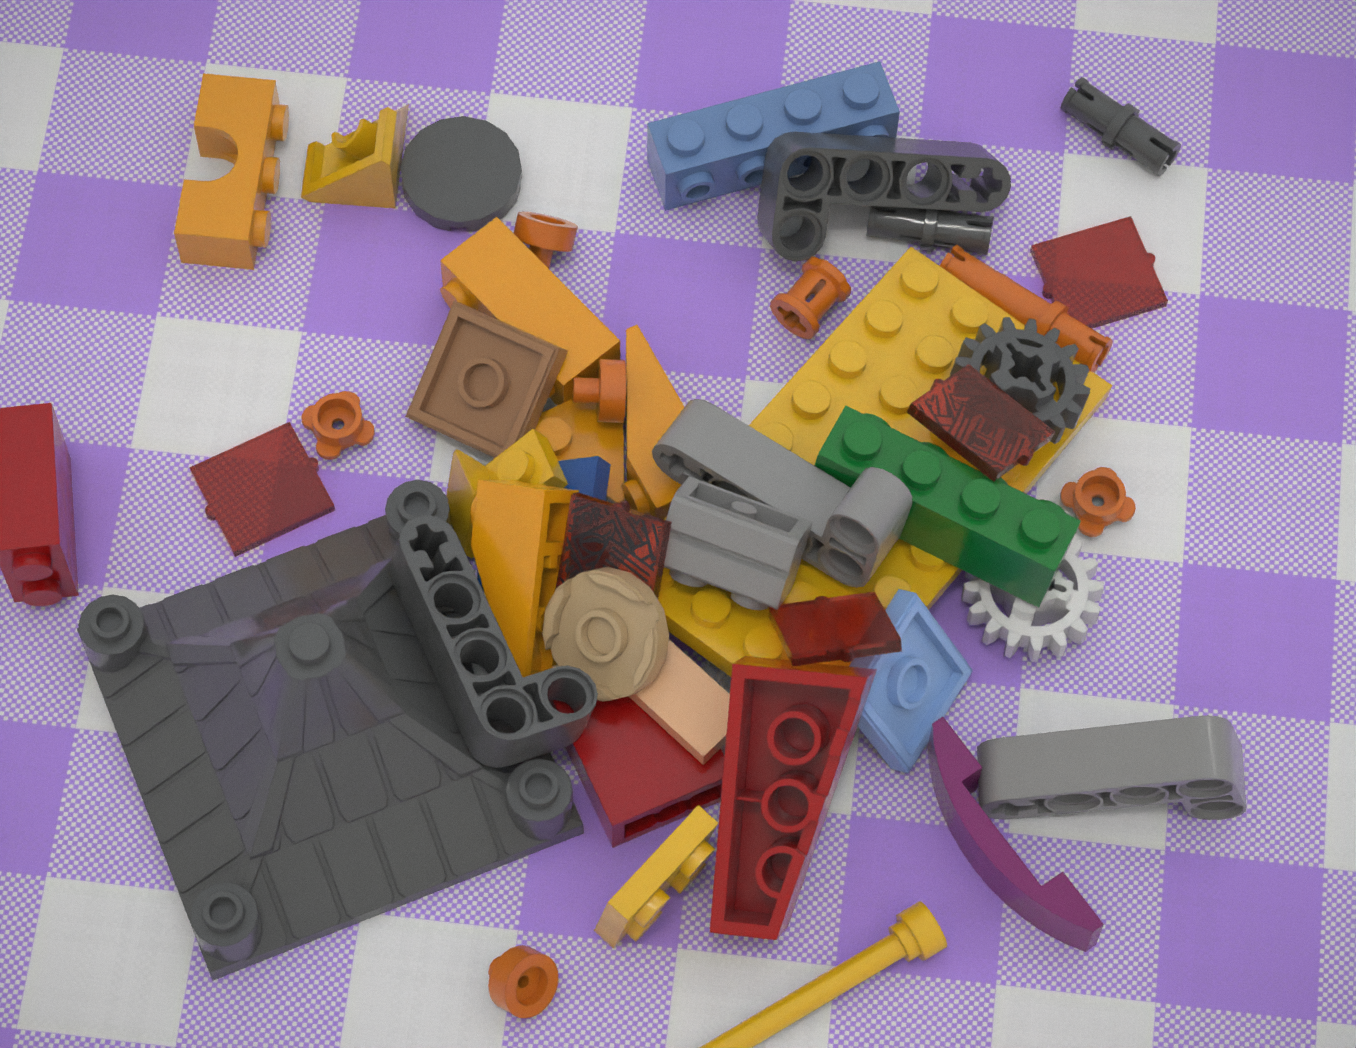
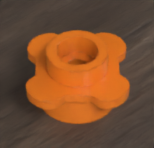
M350 391L328 394L319 399L315 405L308 406L302 413V424L304 428L313 432L317 440L316 451L324 459H336L340 456L342 450L355 444L365 446L373 440L375 435L374 425L370 421L364 420L362 416L359 397ZM336 421L344 423L343 428L338 430L334 429L332 425Z
M1099 467L1085 473L1077 483H1066L1060 494L1062 504L1072 508L1077 518L1081 521L1078 527L1079 531L1089 537L1100 536L1103 533L1104 527L1116 521L1127 522L1131 520L1136 509L1134 500L1126 497L1125 486L1121 479L1112 469L1107 467ZM1101 498L1104 504L1102 506H1095L1092 503V499Z

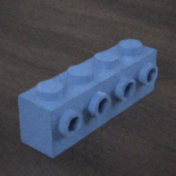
M878 61L647 123V161L666 211L761 185L768 146L775 138L784 133L810 132L896 138L900 111L881 62ZM804 155L794 159L789 166L788 177L805 173L809 168L811 156Z

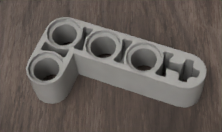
M690 400L652 449V456L657 466L681 485L690 476L812 521L811 531L801 559L835 580L851 587H864L901 536L912 506V495L909 489L892 473L875 467L865 468L850 488L705 400Z
M1191 716L1003 737L987 740L977 746V761L982 766L981 775L978 780L979 805L986 815L993 819H1021L1181 802L1191 817L1203 820L1229 819L1246 812L1242 744L1231 722L1218 716Z

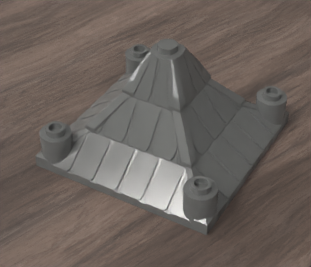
M413 480L396 487L387 499L386 515L370 520L366 524L346 529L320 539L316 543L301 546L267 559L263 563L251 565L224 575L210 583L198 585L171 595L157 603L139 608L135 602L127 597L112 594L101 596L92 601L81 613L77 631L212 981L584 834L582 820L573 802L570 777L563 767L555 763L551 752L500 768L485 766L472 756L393 585L389 572L390 562L400 531L407 521L416 516L431 515L443 519L452 527L448 498L440 487L431 482ZM445 606L437 607L438 611L446 617L461 618L460 614L452 608ZM471 663L462 664L467 671L474 674ZM488 721L492 728L498 732L505 734L515 733L512 727L504 721Z

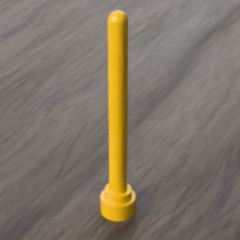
M919 901L896 915L897 922L888 927L890 933L888 936L699 1048H753L903 957L908 962L917 957L922 961L927 960L947 948L946 938L933 914L924 903Z

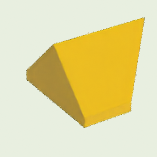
M409 104L396 111L386 107L380 110L379 119L373 122L363 118L359 120L357 130L345 136L334 132L331 135L332 142L327 145L317 141L308 144L301 198L315 203L395 209Z

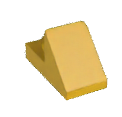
M535 429L530 430L485 466L458 449L453 452L446 496L450 508L451 524L466 556L474 557L471 548L473 525L471 523L470 510L477 494L478 480H515L560 488L568 485L548 438Z

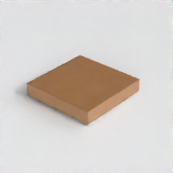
M454 301L405 417L496 458L526 433L536 428L568 350L465 304Z

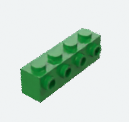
M848 406L844 407L819 451L814 465L850 488L865 468L875 467L892 473L906 485L912 495V506L899 539L1038 608L1056 576L1081 523L1080 520L1066 514L1059 505L1027 495L1009 486L998 475L992 478L991 472L986 471L987 473H985L984 471L974 469L950 457L941 447L929 442H919L891 428L882 418L873 414H862Z

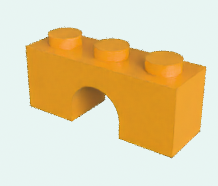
M203 73L194 121L200 157L224 159L233 163L234 167L225 176L212 181L184 179L174 230L181 263L254 270L258 247L267 248L271 231V213L264 210L267 194L277 193L280 179V159L273 156L276 141L286 140L289 126V107L279 102L276 80Z

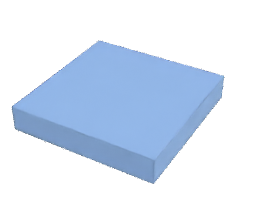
M898 589L849 665V667L877 669L858 727L891 769L909 773L929 742L932 723L945 716L973 671L915 592Z

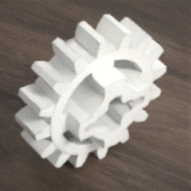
M1080 539L1072 541L1059 568L1069 580L1064 579L1058 570L1039 608L967 572L965 573V577L970 581L964 583L962 601L973 604L969 608L967 621L969 625L986 624L982 642L985 645H989L998 638L1006 641L1005 657L1011 658L1016 653L1018 647L1027 648L1030 661L1038 662L1042 647L1049 646L1051 652L1059 658L1064 656L1067 646L1066 638L1079 645L1085 641L1088 631L1085 624L1095 625L1101 607L1095 602L1101 600L1104 582L1090 580L1095 576L1098 562L1096 558L1079 560L1078 557L1083 544ZM995 603L1003 606L1007 616L999 610Z

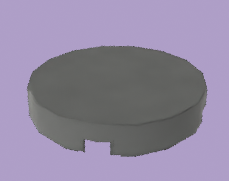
M466 116L441 119L420 130L406 146L400 166L404 197L416 216L435 228L451 231V227H466L467 231L480 230L494 218L502 219L517 202L521 188L522 168L519 151L507 133L486 120Z

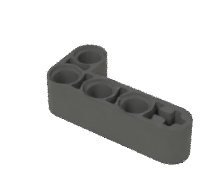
M788 132L775 138L768 146L765 155L757 215L758 227L764 238L783 258L794 262L804 261L816 255L823 246L830 204L985 212L997 208L1008 197L1011 188V176L1007 168L985 148L971 142ZM804 155L811 156L809 168L804 174L794 178L788 177L787 172L794 159ZM861 159H869L870 165L866 174L856 181H847V175L851 166ZM928 162V170L924 178L916 184L907 185V176L910 170L919 163ZM982 168L984 170L983 175L979 176ZM961 178H971L970 186ZM792 216H803L802 225L795 234L787 237L780 236L781 226L787 219Z
M431 515L416 516L407 521L400 531L389 567L390 577L472 756L485 766L500 768L567 747L576 742L583 733L597 702L598 693L591 677L581 669L568 665L554 667L522 677L456 532L449 523ZM445 606L452 608L460 614L461 618L446 617L438 611L437 607ZM462 664H478L485 669L488 675L479 676L472 674ZM558 700L565 702L572 708L574 713L566 714L559 712L552 707L549 701ZM488 721H504L512 727L515 733L505 734L498 732L492 728Z

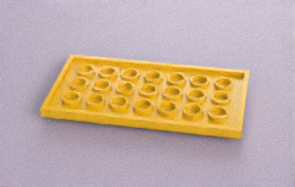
M910 247L748 426L812 465H815L819 451L844 407L848 406L862 414L868 413L882 418L891 428L919 442L935 444L946 451L950 457L974 469L983 471L985 468L980 465V462L975 460L973 462L971 458L969 460L959 451L1002 470L1003 472L996 470L986 471L998 473V476L1009 486L1027 494L1107 399L1112 385L1094 372L1089 371L1083 385L1090 388V394L1075 428L1069 429L1065 427L1060 441L1056 444L1042 435L1044 439L1040 440L1037 449L1030 451L1028 454H1026L1028 447L1025 441L1015 438L1016 443L1005 468H1002L1010 449H1006L999 466L996 465L1003 451V443L994 463L991 462L1002 439V434L996 432L992 443H989L991 436L986 440L979 438L978 434L983 423L978 419L970 422L959 447L957 444L967 423L962 424L954 444L951 443L961 422L960 417L963 411H961L947 441H945L939 435L946 436L947 432L940 431L941 434L935 433L936 430L922 405L925 403L929 405V400H934L938 420H944L943 404L939 393H941L953 422L955 416L951 415L946 398H950L951 387H954L955 381L949 378L950 372L965 338L975 340L979 327L984 323L997 333L1005 317H1010L1016 329L1024 330L1025 325L922 253ZM1074 359L1073 364H1081ZM984 365L980 368V378L983 385L987 383L984 379L987 370ZM1055 382L1053 386L1056 388L1053 399L1057 402L1059 400V390ZM949 400V403H950L951 405H953L954 407H956V408H960V407H957V406H955V405L965 406V404H966V403L952 402L951 400ZM932 401L931 407H928L926 405L924 406L926 409L930 410L929 414L931 418L935 419ZM951 406L953 414H957L958 410ZM916 409H918L927 426L921 421ZM935 422L938 429L949 430L950 428L949 423ZM976 423H979V426L975 434L973 435L972 432L975 428ZM970 435L993 446L987 460L963 450ZM973 438L974 443L982 445L985 451L978 452L973 447L969 450L985 457L990 446ZM1022 443V447L1019 451L1016 461L1014 464L1011 465L1019 444ZM667 516L658 525L662 526V528L657 529L656 527L659 541L665 528ZM652 531L649 535V540L655 557L658 547L654 531ZM898 539L864 587L847 586L801 559L791 591L779 609L768 607L765 610H752L734 602L729 591L708 583L703 587H691L681 584L670 576V569L655 564L653 572L632 555L629 559L651 576H647L628 560L625 563L648 581H644L625 565L619 568L623 571L631 572L649 587L651 586L653 593L664 609L668 630L671 634L730 677L732 675V664L744 656L849 666L898 589L915 592L929 610L962 571ZM647 544L634 551L636 556L641 559L650 554ZM651 557L644 560L649 565L654 563V560L651 561Z

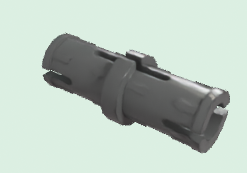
M1084 77L1078 79L1075 82V87L1078 90L1076 91L1072 87L1069 89L1061 103V110L1069 113L1101 135L1103 139L1101 141L1102 144L1109 149L1114 150L1118 147L1151 169L1155 175L1161 176L1167 169L1164 164L1170 166L1180 151L1181 144L1178 141H1173L1139 117L1140 110L1130 103L1122 106L1091 85Z
M871 206L866 236L921 244L920 249L932 251L933 246L953 248L955 245H959L966 251L988 255L994 216L965 214L951 210Z

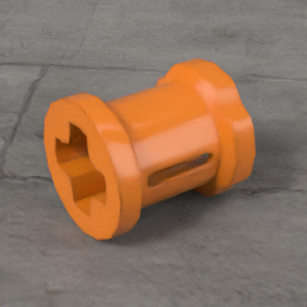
M814 256L807 259L802 265V276L786 294H777L770 302L771 311L776 319L791 333L803 339L813 338L819 331L820 326L818 322L835 302L842 303L851 294V287L845 276L828 261ZM811 294H815V297L810 302H806Z

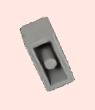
M689 476L676 491L671 501L664 525L665 528L655 556L657 557L654 562L657 565L670 569V576L681 584L691 587H703L708 583L731 592L732 600L745 608L765 610L768 607H772L778 610L794 584L801 556L811 531L812 521Z

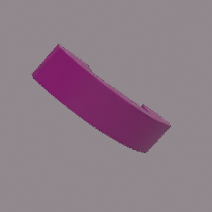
M944 717L932 723L927 747L933 789L945 822L968 862L987 886L1027 922L1064 944L1084 952L1091 949L1097 944L1104 925L1064 872H1061L1044 885H1040L971 795L977 790L982 766Z

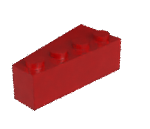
M744 656L732 664L710 933L777 940L788 927L877 669Z

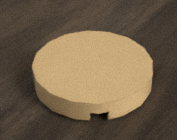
M611 567L581 572L557 587L545 608L542 635L545 649H551L552 656L557 663L553 668L568 665L579 668L587 673L596 685L597 700L599 701L615 700L638 693L655 680L666 661L669 630L664 609L652 589L631 572Z

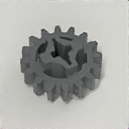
M1005 317L997 333L984 323L979 327L975 340L965 338L958 357L955 358L949 378L956 383H974L977 386L954 384V387H958L960 395L957 392L955 395H952L954 392L952 391L950 398L992 401L998 419H981L999 422V424L994 425L1005 429L995 403L996 400L999 406L1006 408H1000V410L1005 413L1007 428L1008 423L1018 425L1019 430H1017V427L1013 429L1011 425L1009 429L1018 432L1019 435L1017 436L1023 437L1025 440L1029 441V437H1032V443H1034L1032 450H1036L1035 438L1038 439V444L1041 438L1026 435V425L1029 426V434L1041 437L1044 435L1054 444L1060 441L1065 427L1074 429L1090 394V388L1083 385L1089 373V368L1087 365L1073 364L1079 350L1075 344L1067 345L1063 348L1056 344L1060 333L1058 329L1053 328L1044 336L1037 333L1035 319L1029 318L1024 330L1015 328L1010 317ZM983 365L987 369L984 375L987 383L984 385L980 378V368ZM1055 382L1059 390V400L1057 402L1053 399L1056 388L1053 386ZM961 388H968L971 392L972 388H978L982 397L973 392L971 396H965L961 393ZM964 389V393L969 395V391ZM986 392L987 394H985V395H986V396H991V397H990V398L984 397V396H983V393ZM951 400L952 402L966 403L965 406L971 402ZM985 403L990 406L988 416L995 417L991 404ZM972 404V405H970L969 407H972V406H974V405H976V406H977V405L985 406V405H982V404ZM981 407V409L978 408L969 413L983 416L988 412V407ZM962 412L960 417L961 420L963 416L966 417L963 423H967L969 418L972 419L971 422L977 420V418L965 412ZM1008 414L1015 415L1017 418L1014 419L1019 421V424L1008 421V419L1013 420ZM979 420L981 423H983L982 426H985L980 438H984L986 431L989 428L990 431L987 438L990 437L994 431L1002 434V436L1005 435V439L1003 441V448L1009 437L1011 438V440L1007 446V449H1010L1013 441L1017 437L1007 432H1004L984 421Z

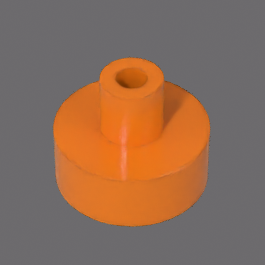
M522 211L518 212L513 233L523 243L529 244V249L549 269L554 250L563 252L573 251L578 226L570 221L554 216Z
M599 359L597 378L573 377V403H596L597 422H624L626 405L625 360Z
M519 945L512 947L501 956L495 958L489 966L488 987L492 1001L495 1005L516 1017L531 1018L538 1015L549 1005L556 993L558 970L555 962L549 956L529 946Z

